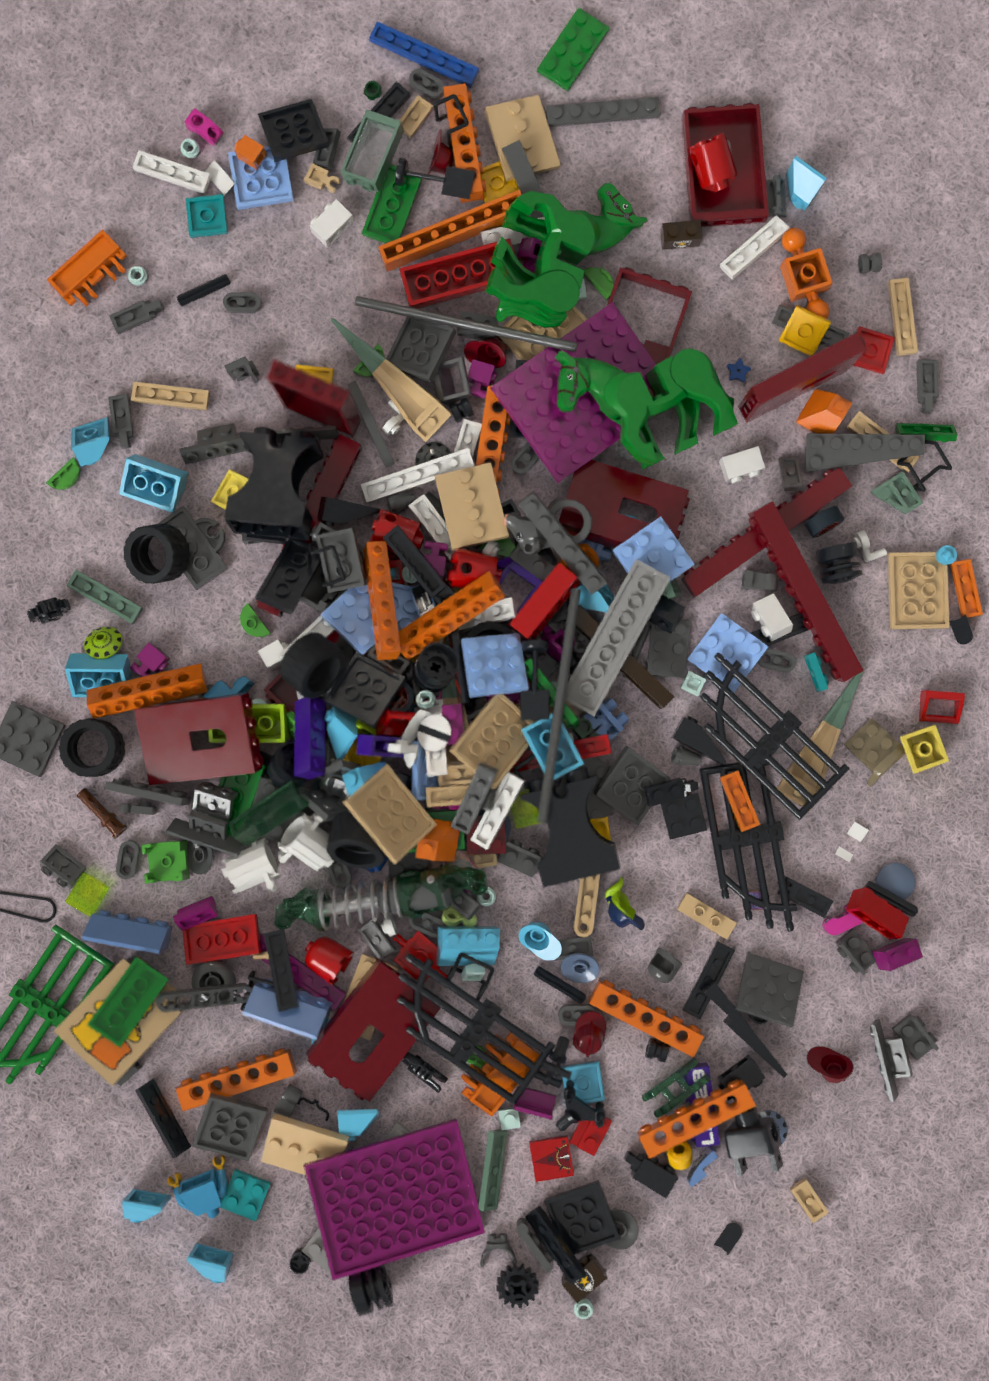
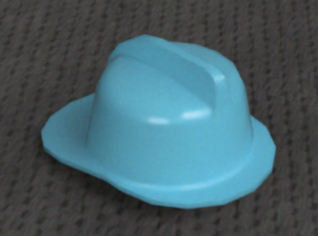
M530 922L521 928L519 932L521 944L544 960H555L559 957L562 949L560 941L551 934L549 927L545 923Z

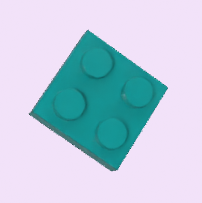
M223 194L185 198L190 238L228 234Z
M235 1168L220 1208L256 1221L271 1182Z

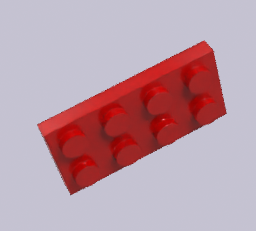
M257 914L203 922L182 931L186 965L262 953Z

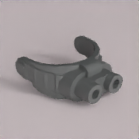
M494 1233L488 1234V1241L481 1256L480 1266L484 1267L486 1254L494 1249L507 1251L513 1258L512 1264H517L515 1254L510 1247V1242L507 1240V1234L501 1233L499 1236H496Z

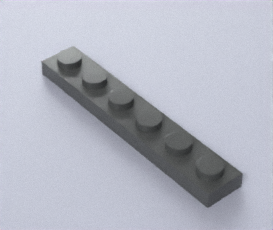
M659 97L546 106L547 123L549 127L660 118Z
M534 491L518 503L521 510L591 594L607 584V579Z

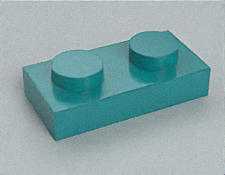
M815 652L805 655L804 659L816 691L828 689L827 684H829L826 674L822 673L820 657L816 656Z

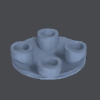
M890 863L880 870L876 877V883L905 900L914 891L915 877L906 865Z

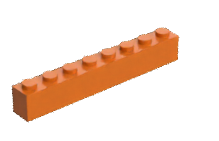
M517 190L379 246L380 256L387 272L481 234V231L502 226L507 208L518 196L522 195L521 191Z

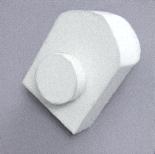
M397 740L396 744H388V752L404 753L407 767L411 768L418 754V745L408 744V740Z

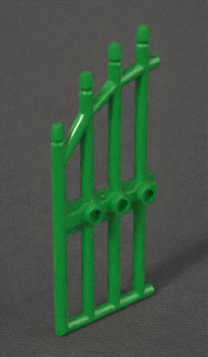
M56 924L51 929L56 935L26 980L19 979L9 993L13 1000L0 1018L1 1031L19 1003L29 1009L0 1052V1067H14L5 1081L9 1085L14 1082L24 1066L41 1061L35 1073L40 1075L45 1070V1067L49 1064L63 1043V1040L57 1036L49 1050L32 1056L31 1054L51 1024L58 1027L71 1014L63 1006L92 962L96 960L104 967L80 1003L108 975L115 964ZM63 938L72 945L40 992L31 985ZM79 949L88 956L56 1003L47 995ZM37 1014L45 1019L20 1059H6L34 1015Z

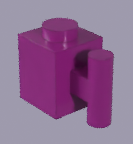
M534 237L522 238L516 257L524 260L523 266L534 273V264H536L542 241Z
M472 360L468 380L469 383L474 384L473 387H470L473 396L486 399L487 391L481 390V387L487 388L491 383H495L497 373L495 372L494 365Z
M425 541L424 549H432L431 555H423L441 576H445L447 557H441L439 553L440 551H447L448 544Z
M545 626L541 641L549 643L547 653L558 662H561L565 632L560 629L554 635L551 633V628ZM574 639V642H573L572 652H573L574 646H575V641H576L575 639Z
M148 642L136 657L143 664L139 666L134 662L130 669L140 677L148 676L147 672L150 669L156 673H159V671L163 672L168 667L170 658L154 644Z

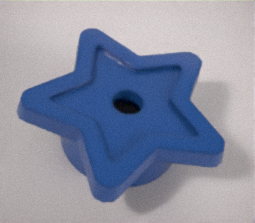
M741 358L735 364H727V368L730 371L729 380L736 379L744 383L745 374L751 370V367L745 366Z

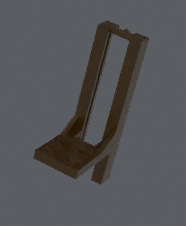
M579 605L576 628L591 642L599 624ZM629 653L620 672L659 709L664 708L674 696Z

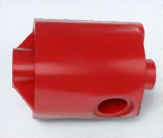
M724 133L689 147L690 156L701 189L717 192L731 185L738 173Z
M381 509L378 520L375 519L372 525L374 534H371L369 542L385 541L383 537L395 526L399 525L420 550L424 541V536L420 530L421 523ZM386 542L387 551L395 554V552Z
M462 548L452 553L450 563H453L451 571H448L446 582H450V586L463 589L489 571L500 582L502 570L497 569V557ZM461 565L467 567L466 574L462 572Z

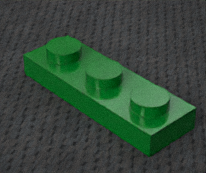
M897 423L895 428L897 435H925V440L956 442L958 436L954 425Z

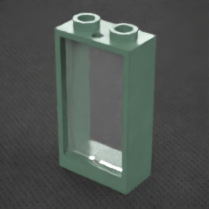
M366 109L341 169V174L347 184L362 186L364 190L372 192V190L380 191L404 133L401 121Z

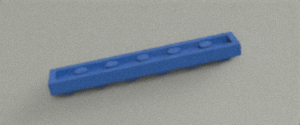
M378 21L369 37L370 42L456 82L466 83V86L470 88L479 73L478 67Z

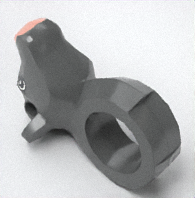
M566 495L557 497L547 506L554 516L557 511L566 506L578 509L583 515L584 526L578 535L572 537L578 544L588 536L591 530V512L589 513L586 507L578 501L568 500ZM515 512L505 515V526L513 533L525 554L532 556L544 548L552 547L528 517L520 516Z

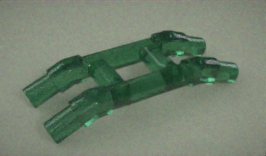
M694 1057L642 1095V1099L645 1102L660 1093L668 1100L667 1103L654 1111V1115L657 1118L671 1111L711 1080L706 1073L691 1084V1086L685 1081L683 1076L699 1064ZM674 1082H677L683 1090L676 1097L668 1089Z

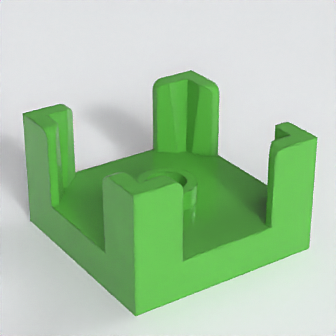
M187 840L142 845V854H148L149 873L144 874L145 884L170 880L183 881L190 878Z

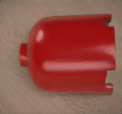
M322 936L314 942L310 941L306 946L305 964L312 972L333 986L339 980L336 978L339 972L342 971L344 973L349 966L354 952L332 938Z

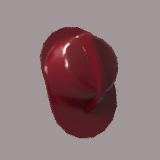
M441 129L436 137L433 158L427 174L432 171L445 175L447 166L452 167L454 161L452 150L441 142Z
M494 337L484 341H470L464 348V354L470 363L474 359L494 365L495 368H501L506 363L507 345Z
M595 1011L586 1012L578 1018L575 1025L573 1045L577 1050L585 1054L586 1057L597 1053L604 1042L606 1021L600 1013Z
M816 1046L808 1051L807 1062L810 1067L822 1074L824 1079L830 1083L845 1081L853 1073V1062L845 1055L824 1046Z

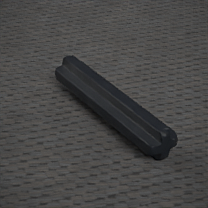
M223 274L178 295L177 301L180 306H185L230 285V280L226 274Z
M872 881L866 883V888L873 890L877 896L886 899L893 907L902 910L911 917L917 914V906Z
M540 966L534 971L535 977L578 1003L582 1004L586 998L585 993Z

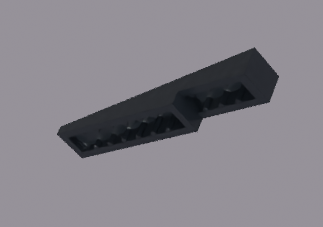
M399 525L395 526L383 537L425 591L438 604L456 593Z
M710 978L700 990L728 1015L723 1022L785 1078L787 1073L738 1010L735 1009L716 982Z

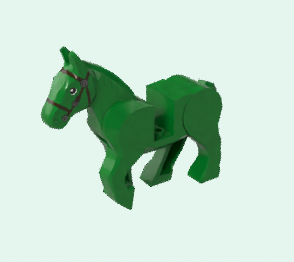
M604 183L597 190V198L601 203L600 216L589 214L583 210H567L552 194L528 191L518 196L507 208L501 227L520 232L530 238L534 237L542 241L537 255L534 273L527 270L518 261L511 246L503 237L496 243L491 263L496 266L491 271L485 290L486 293L496 296L500 300L496 312V320L502 322L509 316H516L544 328L560 326L567 318V313L575 307L579 300L584 270L558 258L578 265L587 255L598 254L617 245L633 229L642 227L648 221L647 217L636 216L631 204L611 183ZM536 210L542 212L545 220L529 216Z
M690 348L681 350L675 356H670L645 374L654 392L655 397L653 398L640 372L625 373L606 362L591 358H572L563 351H559L555 356L556 360L561 364L557 392V407L562 412L573 411L578 398L588 391L599 404L600 410L608 418L621 426L620 441L637 462L641 463L642 470L665 459L654 440L648 426V420L666 412L673 406L676 409L679 421L674 455L698 444L697 426L700 402L707 404L715 414L713 436L738 425L733 409L734 398L730 397L723 389L712 361L706 354Z

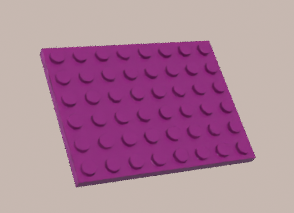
M613 302L560 338L577 342L576 353L547 347L490 388L557 484L618 441L621 435V426L608 418L600 410L599 404L588 391L578 398L573 411L562 412L557 407V392L561 364L555 358L559 351L567 353L572 358L600 360L621 369L625 373L640 372L646 386L651 388L645 374L654 368L656 364Z
M457 1119L304 1164L332 1280L485 1233Z

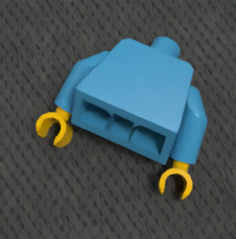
M221 1155V1164L216 1162V1157L213 1158L212 1163L217 1167V1171L213 1168L182 1182V1176L178 1172L174 1174L176 1182L173 1181L171 1176L168 1177L167 1183L170 1186H174L173 1192L180 1207L192 1211L195 1216L207 1213L209 1218H214L219 1214L218 1208L222 1205V1198L225 1197L227 1189L226 1171L223 1169V1165L226 1162L224 1155Z

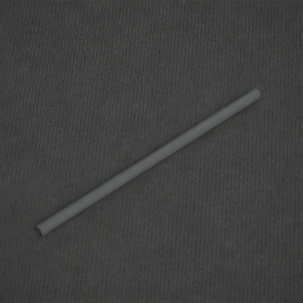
M357 296L355 299V305L575 353L578 347L577 342Z
M575 588L571 589L537 820L540 823H547L581 593L580 589Z

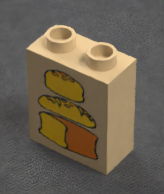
M138 956L139 959H141V960L144 961L146 964H148L143 958H141L140 956ZM122 959L54 1030L66 1044L111 1086L119 1082L184 1012L183 1010L162 1012L157 1007L155 999L121 1048L87 1025L131 965L132 962L128 959ZM167 982L161 992L174 991L176 989ZM168 998L161 1002L164 1006L169 1002Z

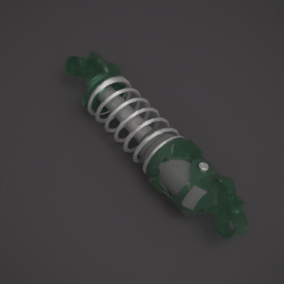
M446 863L442 867L423 871L405 870L401 874L395 875L393 880L386 877L384 883L374 879L370 888L364 881H361L358 891L351 883L347 885L345 892L337 885L333 890V894L326 887L314 890L304 888L294 897L283 899L282 903L276 907L274 924L278 929H288L299 918L314 926L319 932L329 929L330 916H333L334 925L338 929L340 926L338 915L346 914L347 924L351 926V912L358 911L360 923L363 924L365 922L363 910L371 909L372 919L376 922V908H379L385 914L387 920L390 918L389 914L391 913L394 915L398 914L400 918H419L424 913L448 910L452 902L464 889L474 895L485 894L488 889L487 874L485 871L471 868V866L461 868ZM376 883L378 887L374 893V885ZM362 885H364L368 894L361 895ZM350 887L354 891L355 896L348 897ZM337 889H339L343 898L336 899ZM325 891H326L327 894L329 895V898H330L329 901H327V897H326Z

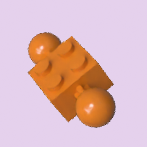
M796 227L790 228L782 236V246L786 251L792 253L793 256L785 258L780 266L790 300L794 302L807 298L808 304L805 309L827 319L830 313L829 305L824 300L819 299L818 294L828 291L833 283L822 249L818 248L804 253L803 248L806 244L804 231Z

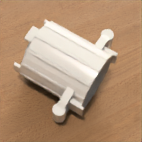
M315 812L310 817L304 813V816L297 817L288 826L281 842L277 843L280 849L278 852L279 862L285 863L289 857L294 855L316 871L323 866L328 868L334 860L331 859V856L326 851L329 834L318 827L323 819Z
M249 835L248 837L252 843L251 847L242 850L237 857L231 855L222 860L226 865V868L222 869L225 878L228 877L236 889L232 890L235 894L262 882H266V887L274 892L277 890L274 880L280 878L281 875H279L275 857L267 844L268 840L265 838L260 840V837Z

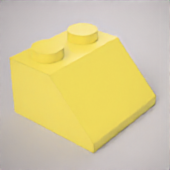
M936 725L924 727L900 737L913 774L949 762Z

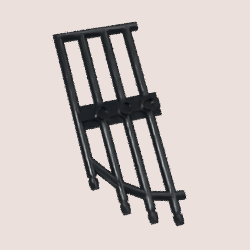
M717 653L714 656L715 659L728 672L723 681L715 677V674L709 670L705 673V676L719 689L716 702L710 699V696L704 692L700 695V698L715 712L717 730L709 723L704 726L705 730L796 818L801 820L850 768L846 764L839 767L799 729L803 723L789 710L784 714L739 671L742 665L737 660L732 665L722 654ZM733 677L779 719L771 728L728 688ZM725 696L765 733L758 742L723 710ZM724 722L752 747L744 756L726 740ZM792 734L801 740L834 772V775L827 782L785 742ZM779 747L821 787L814 795L772 757ZM765 762L775 769L807 800L800 810L758 770Z
M739 762L700 768L722 898L729 899L728 887L742 898L746 920H752L753 917L751 904L762 908L768 929L774 928L771 910L783 911L787 931H794L791 912L797 911V905L790 904L779 846V841L784 840V832L781 821L775 822L770 792L761 784L767 823L741 832L740 828H737L734 813L723 789L729 829L718 831L708 775L720 773V777L727 775V772L739 770L752 803L747 771ZM767 762L758 769L766 778L765 766L769 765ZM771 842L782 904L770 903L760 844ZM752 845L761 899L750 895L748 892L741 847ZM733 848L739 885L725 873L722 850Z
M407 953L405 959L420 969L421 972L417 982L404 973H401L398 977L402 982L414 989V1004L402 996L397 998L399 1004L404 1005L405 1008L414 1013L419 1031H416L415 1028L408 1025L405 1031L515 1105L541 1068L543 1061L548 1058L556 1045L549 1041L545 1046L501 1016L500 1013L503 1009L487 998L482 1003L431 968L434 963L431 959L427 958L425 963L416 959L415 956ZM427 975L477 1008L478 1011L472 1019L423 987ZM422 995L467 1025L463 1033L459 1035L422 1010ZM425 1021L456 1042L450 1051H447L429 1038ZM494 1021L539 1050L541 1054L535 1062L488 1031ZM483 1037L529 1067L530 1070L526 1076L522 1078L477 1046ZM472 1053L519 1084L514 1093L511 1094L468 1065L466 1062Z

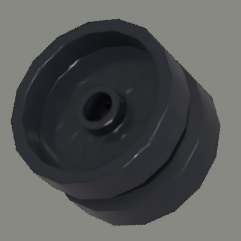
M295 740L286 741L281 744L267 765L270 780L276 786L285 790L298 789L307 781L305 778L294 776Z

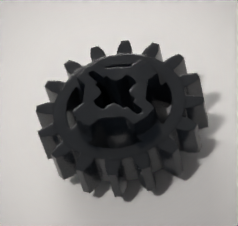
M54 597L39 601L38 605H35L36 608L27 611L30 622L38 621L41 624H46L61 619L63 613L71 610L68 599L57 600Z
M514 1263L513 1268L507 1265L506 1272L500 1271L501 1277H497L498 1285H496L499 1299L504 1298L505 1305L510 1302L511 1308H514L515 1304L522 1308V1303L529 1306V1299L534 1301V1294H538L539 1281L536 1279V1273H531V1267L524 1269L523 1263L520 1267H517V1264ZM528 1280L531 1284L530 1288L527 1285ZM505 1283L507 1284L508 1291L505 1289Z

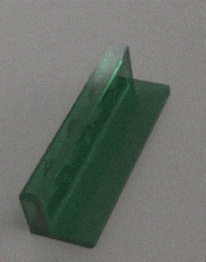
M290 781L228 824L233 838L248 846L307 807L309 803L300 796L296 784Z

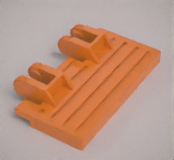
M102 229L46 280L70 306L77 302L73 297L75 294L87 307L89 303L85 297L81 296L83 292L87 290L92 298L96 299L98 297L87 285V282L92 286L96 285L105 276L101 272L102 269L115 282L117 280L116 275L109 269L115 265L124 274L126 270L115 257L117 256L122 261L127 255Z
M512 1032L506 1036V1040L495 1034L534 1062L540 1055ZM489 1043L485 1046L487 1050L499 1058L497 1061L522 1078L530 1070L529 1067L504 1050L500 1052ZM486 1062L481 1067V1070L472 1064L470 1065L510 1093L518 1085ZM463 1073L461 1076L464 1082L474 1088V1090H471L466 1086L461 1093L492 1117L506 1099L481 1082L474 1081L468 1075Z

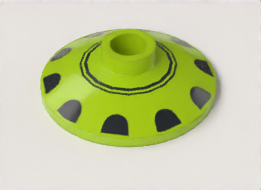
M100 627L86 637L84 649L92 658L106 659L119 651L123 638L121 633L113 627Z

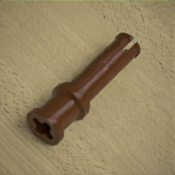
M86 788L77 794V797L101 820V826L106 827L113 834L112 837L114 839L118 838L127 829V826L122 825L114 813H109Z

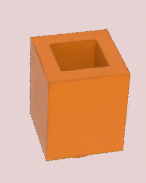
M245 134L235 145L234 151L237 158L255 170L259 168L267 155L264 146Z

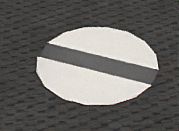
M440 715L426 717L418 728L417 738L420 745L430 752L441 750L450 739V725Z

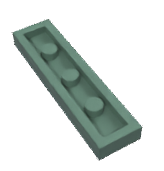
M75 570L66 585L131 624H135L143 610V607L78 570Z
M497 1129L488 1132L478 1209L483 1212L498 1208L508 1133L506 1130Z

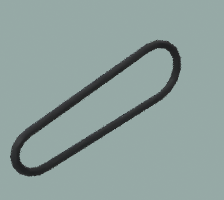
M0 891V894L48 901L53 906V914L50 918L42 920L0 909V912L38 922H48L55 917L56 906L51 899Z

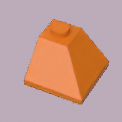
M814 389L796 423L815 434H834L852 403L836 393Z
M432 818L437 825L418 842L415 858L455 862L460 831L451 827L452 821Z

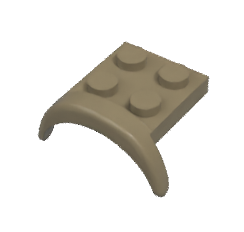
M873 718L844 743V746L873 773L867 781L870 787L906 754L903 745L897 742Z

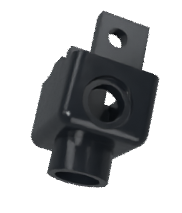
M756 1107L735 1116V1121L725 1130L724 1138L728 1158L733 1159L737 1176L743 1175L748 1169L745 1157L769 1155L772 1171L778 1172L783 1166L779 1149L782 1141L775 1120L772 1117L759 1118Z

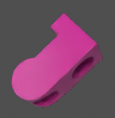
M195 108L184 121L188 130L195 132L213 146L223 135V131L212 120Z
M846 905L843 906L845 912L835 917L825 918L822 926L827 933L838 935L863 922L846 911Z

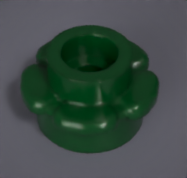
M376 81L366 83L363 90L364 95L369 100L380 98L382 95L380 84Z

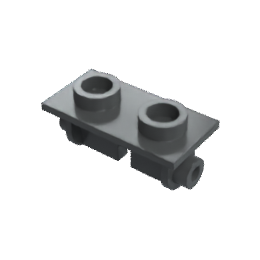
M774 175L772 180H766L768 217H775L776 215L778 217H786L785 179H782L781 175Z

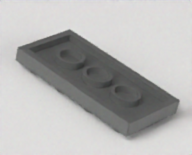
M113 778V781L106 782L104 788L105 790L178 806L189 805L191 797L186 796V792L177 790L167 792V788L159 786L148 788L149 784L141 782L129 784L130 780Z

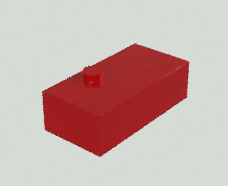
M558 563L511 621L510 625L528 640H535L569 598L571 589H576L581 583L578 577Z

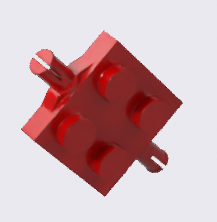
M417 931L408 940H405L399 933L393 938L402 946L393 961L414 979L418 980L421 970L405 959L407 953L415 956L416 959L425 963L427 958L431 959L434 962L431 968L445 978L448 977L439 969L440 966H437V945L422 932Z

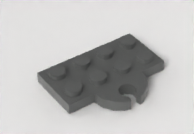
M182 506L158 523L172 525L179 529L186 537L189 544L190 562L184 574L196 590L228 569L218 555L225 542L224 530L220 529L216 536L212 537L209 535V529L219 525L217 521L210 518H200L194 521L186 508Z

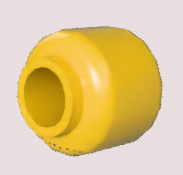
M684 1141L667 1150L668 1163L672 1168L685 1170L691 1165L693 1154L691 1146Z

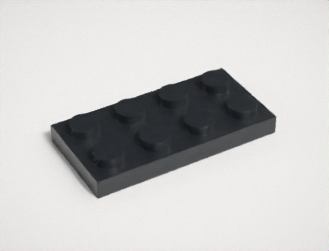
M288 539L257 592L256 600L292 615L321 564L320 554L311 555L309 544L304 541Z

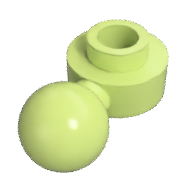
M448 906L443 911L442 921L447 926H457L462 922L466 927H474L477 924V916L474 914L471 920H468L452 906Z

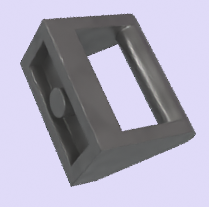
M464 357L442 362L434 377L439 401L444 404H453L472 395ZM458 365L463 392L455 394L450 368Z

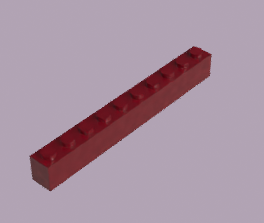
M341 434L338 439H334L331 445L333 450L330 456L327 455L323 462L324 468L321 473L317 474L314 481L316 485L313 490L311 489L306 497V500H308L306 506L313 518L311 531L315 525L318 526L320 522L323 523L322 520H317L321 497L339 498L362 450L360 443ZM310 536L309 541H308V540H301V541H304V542L310 544V543L312 542V536ZM258 600L256 601L258 608L281 618L283 611Z
M831 468L823 474L824 478L818 482L815 479L808 484V490L805 492L798 491L792 496L793 500L787 504L784 501L776 507L789 531L853 486L840 468H837L835 471ZM750 525L745 529L747 533L742 536L737 534L729 540L731 542L730 545L727 547L724 545L720 546L714 551L716 555L711 558L706 556L698 562L700 564L699 567L696 569L691 567L683 573L684 577L681 581L694 598L766 548L765 545L763 546L759 542V534L756 528L754 529Z
M768 502L748 513L750 525L752 528H756L759 534V542L763 546L765 545L768 550L767 556L769 560L775 563L777 567L776 573L781 580H784L786 592L796 602L794 606L798 613L803 615L805 627L811 630L813 642L817 647H820L822 659L831 667L830 673L832 677L839 682H845L863 672L864 670L774 502Z

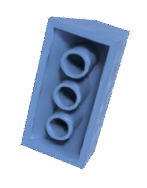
M99 910V912L91 915L82 935V940L160 954L168 949L172 926L167 925V922L162 920L149 922L146 917L133 919L129 918V914L118 913V915H111V911Z
M257 982L253 987L242 1015L317 1040L328 1023L333 1003L323 997H315L309 995L308 992L296 990L299 1008L279 1012L274 986Z

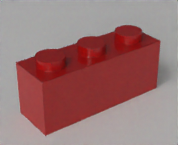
M866 887L853 890L846 911L889 940L902 938L909 917L903 914L902 910L893 907L886 899L877 896L873 890Z

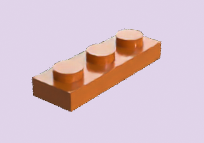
M971 559L951 563L950 568L961 617L965 614L967 618L983 615Z
M739 771L720 777L719 779L740 831L743 832L760 825Z

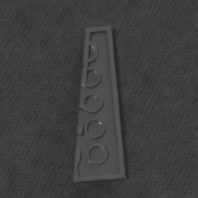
M806 434L805 472L924 455L925 435Z

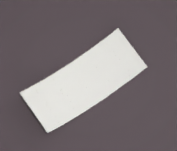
M215 161L205 170L206 173L211 175L210 180L223 195L235 184Z
M420 709L408 724L401 740H408V744H412V741H415L418 735L420 723L432 714Z
M854 822L847 834L861 842L869 830ZM840 846L835 853L850 862L853 854Z

